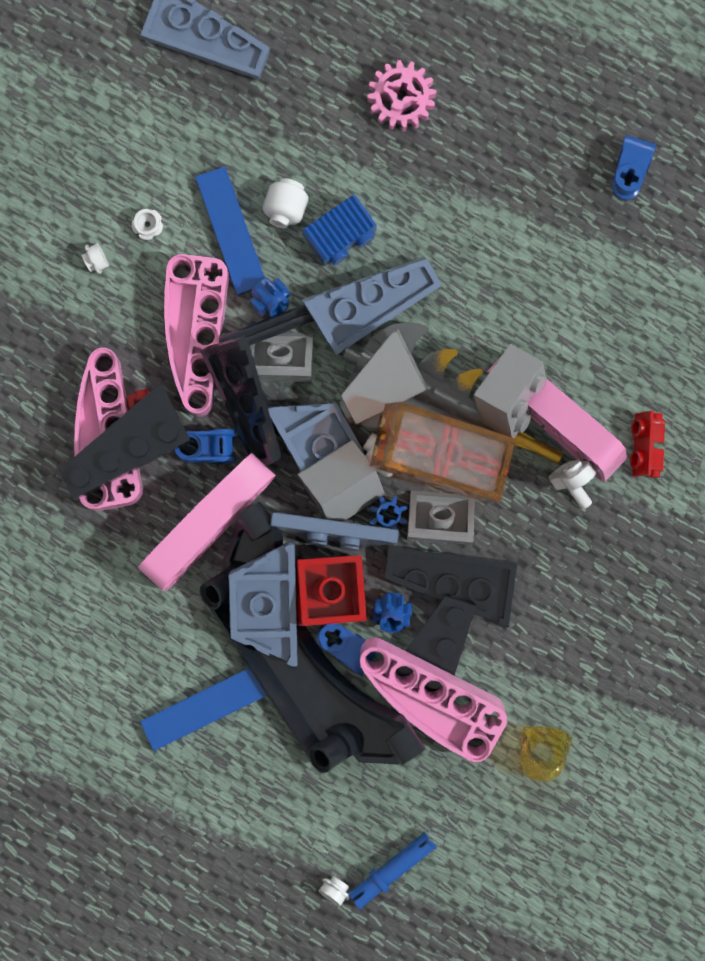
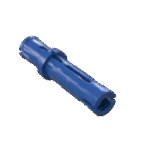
M425 831L377 871L375 869L369 872L370 876L347 893L360 910L380 892L386 893L390 890L388 887L433 850L437 849L432 840L420 848L430 840Z

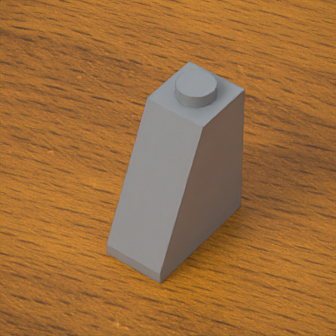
M399 329L390 333L341 395L343 400L340 401V406L347 419L353 418L355 424L425 391L427 388Z

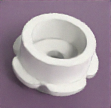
M142 209L135 214V218L132 221V229L134 233L139 234L141 239L150 240L153 236H158L162 232V217L155 210ZM150 222L151 225L149 227H146L145 223Z
M98 243L91 247L85 245L87 252L82 254V258L90 272L96 270L99 274L102 273V269L108 267L109 263Z
M333 876L331 880L326 878L322 880L323 885L319 892L330 902L341 906L345 899L349 900L350 897L346 893L349 887L340 879Z

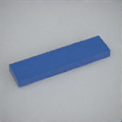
M224 166L195 177L237 296L251 292L253 287L260 280L265 279L228 172Z
M248 668L140 721L153 751L267 696V694Z

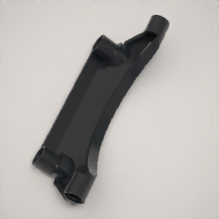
M261 501L241 512L236 517L238 521L235 523L223 558L228 567L220 574L201 584L200 596L308 756L311 765L321 773H328L352 755H354L359 763L404 765L426 750L405 716L376 702L351 684L326 658L306 626L297 625V666H290L287 664V661L272 654L268 656L257 651L252 645H244L231 639L230 571L283 545V535L279 528L271 526L272 518Z

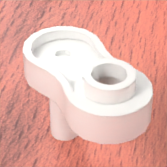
M571 460L551 473L549 480L555 489H568L581 509H585L592 504L591 499L582 488L596 474L589 461Z

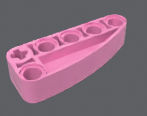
M180 254L169 260L166 270L164 296L166 342L172 373L181 400L187 412L196 417H203L212 410L216 384L210 372L204 377L196 376L194 374V367L200 362H205L200 351L210 345L219 343V338L222 336L229 273L225 263L219 259ZM181 265L189 266L191 272L185 278H177L174 276L177 267ZM213 269H218L219 275L222 276H217L215 281L211 282L206 274H212ZM208 300H214L219 303L218 309L211 314L204 313L202 305ZM204 331H210L215 334L214 341L209 345L198 343V336ZM200 393L206 396L207 401L203 407L195 409L190 406L189 402L193 395Z
M108 348L94 350L85 368L75 418V456L108 428L111 421L119 419L129 410L120 361L115 353ZM101 358H112L113 365L108 371L101 372L97 370V363ZM107 389H117L118 397L114 402H103V393ZM139 468L101 487L103 498L99 503L90 504L88 494L79 498L81 503L93 511H103L137 503L143 495ZM125 482L135 487V491H130L131 496L128 498L123 493H119V489L124 488L123 483Z
M498 360L486 372L487 374L490 373ZM546 379L542 390L537 394L534 393L529 399L528 406L531 418L538 425H544L543 429L576 460L580 459L581 462L589 461L596 471L595 476L602 482H605L627 459L624 445L548 379Z
M254 454L247 456L143 560L138 569L161 591L169 590L236 520V517L261 494L276 475Z
M370 638L362 644L360 649L361 668L375 688L409 722L447 749L469 761L481 762L490 755L507 723L505 706L498 697L382 639ZM372 651H377L384 657L378 662H372L366 658V655ZM401 666H408L413 670L410 675L404 677L399 676L395 671ZM434 680L442 684L436 691H430L424 687L429 681ZM460 695L468 696L471 699L466 705L454 703L456 697ZM493 711L497 712V716L491 715ZM485 713L491 715L489 719L486 718ZM473 738H480L484 741L479 747H471L467 744Z

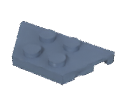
M336 403L268 407L272 424L300 472L350 440H353L361 452L366 455Z
M274 512L271 526L293 535L307 538L308 544L327 546V541L340 543L341 549L359 551V546L369 547L397 544L399 530Z
M289 541L230 571L231 639L244 645H252L257 651L268 656L272 654L287 661V664L290 666H297L295 541Z

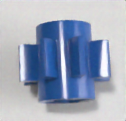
M265 278L253 287L251 294L254 298L250 300V303L262 318L267 314L272 317L287 310L290 304L287 298L291 293L279 278L274 282Z
M381 496L379 497L380 507H370L369 509L372 513L376 514V518L370 521V525L378 523L381 528L397 530L396 525L398 523L407 525L408 521L401 518V513L407 510V506L399 508L396 505V496H394L391 502L387 503ZM388 507L393 508V515L398 518L396 521L390 520L389 524H385L383 516L379 513L380 511L386 512Z
M386 593L381 599L374 600L372 622H380V630L395 633L402 630L404 626L409 627L410 617L412 616V603L404 604V595Z

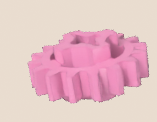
M399 60L395 69H392L387 63L385 64V74L379 71L375 72L377 82L369 83V90L374 93L368 94L367 99L369 103H375L371 107V114L380 113L378 118L379 124L388 120L390 122V130H393L396 124H400L402 131H406L408 123H411L416 129L419 126V118L425 121L429 119L426 109L434 110L435 102L430 99L436 97V90L428 89L433 85L432 77L424 79V68L417 72L414 71V62H410L407 68H403V64ZM399 77H401L400 79H398V80H396V81H394V82H389L390 80H392V79H394V78H399ZM413 81L419 85L421 91L415 90L412 84ZM401 91L407 92L403 100L397 99V95H399ZM381 97L389 102L391 106L390 111L383 105ZM410 109L415 110L410 114L402 115L403 112L408 111Z

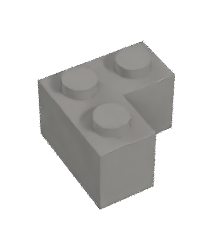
M510 344L474 394L480 422L511 440H514L518 432H524L531 421L528 401L534 393H539L546 383L547 377L544 362Z

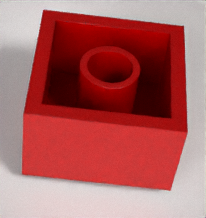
M362 555L295 559L297 625L309 626L367 621Z

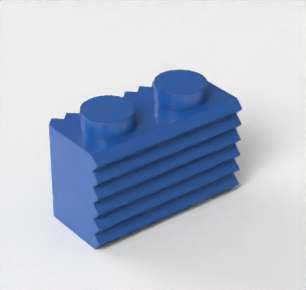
M354 194L328 213H325L318 220H315L308 227H305L302 233L322 264L326 266L331 262L335 266L349 256L347 251L356 244L361 248L375 238L373 233L376 231L377 225Z

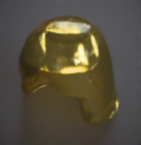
M546 726L524 727L520 730V764L522 772L529 779L538 782H549L559 777L565 767L568 751L572 744L570 734L561 729ZM538 743L548 745L555 762L532 759L531 751Z

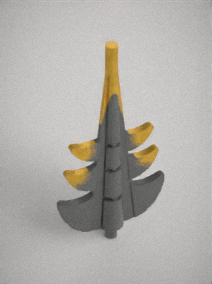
M411 322L392 324L377 332L368 341L362 354L347 348L342 359L356 365L349 384L392 331L399 329L412 355L416 342L422 335L428 332L429 328L425 325ZM443 349L433 352L423 358L418 364L416 363L427 388L425 391L398 404V424L401 430L415 434L420 420L428 414L433 416L432 433L434 440L438 425L452 428L455 425H459L527 449L556 464L559 463L563 455L562 452L532 438L525 432H518L514 440H511L480 422L476 402L469 396L472 386L478 377L482 375L483 370L473 369L461 373L450 384L443 379L447 364L458 354L456 349ZM382 412L360 423L370 432L378 434V424Z

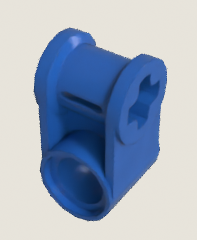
M629 135L625 136L612 182L613 193L618 198L630 200L637 196L644 181L646 171H648L656 148L655 143ZM626 177L631 178L630 186L624 185Z
M235 430L187 431L190 440L198 444L197 452L187 456L181 453L180 448L175 450L176 456L184 463L233 464L236 463V457H233L232 437L235 436ZM221 440L223 441V453H222V454L220 453V441H221Z
M337 623L322 624L316 633L318 644L338 658L339 662L363 676L365 672L360 666V649L366 639L352 633ZM337 629L336 635L340 638L337 644L331 642L328 646L326 644L328 638L324 636L327 630L333 632ZM372 651L366 655V658L369 661H373L378 652Z

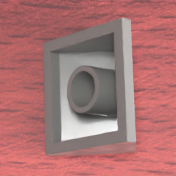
M281 333L250 345L260 381L312 382L313 333Z
M353 440L348 441L297 474L325 520L343 522L378 500L379 497L385 495L376 469Z
M411 490L407 540L471 545L474 541L475 496Z

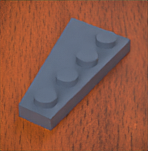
M153 0L140 34L143 40L260 80L270 53L268 46L239 27L231 25L222 19L221 15L205 8L196 0Z
M422 257L302 299L301 301L331 350L337 355L441 287L442 284L427 258Z

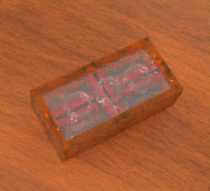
M404 402L386 403L369 467L482 502H501L516 439Z

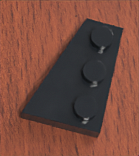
M445 595L405 651L455 676L476 604ZM401 666L395 672L399 676L404 677L410 675L413 670L408 666ZM434 680L429 681L424 687L427 690L436 691L442 684Z

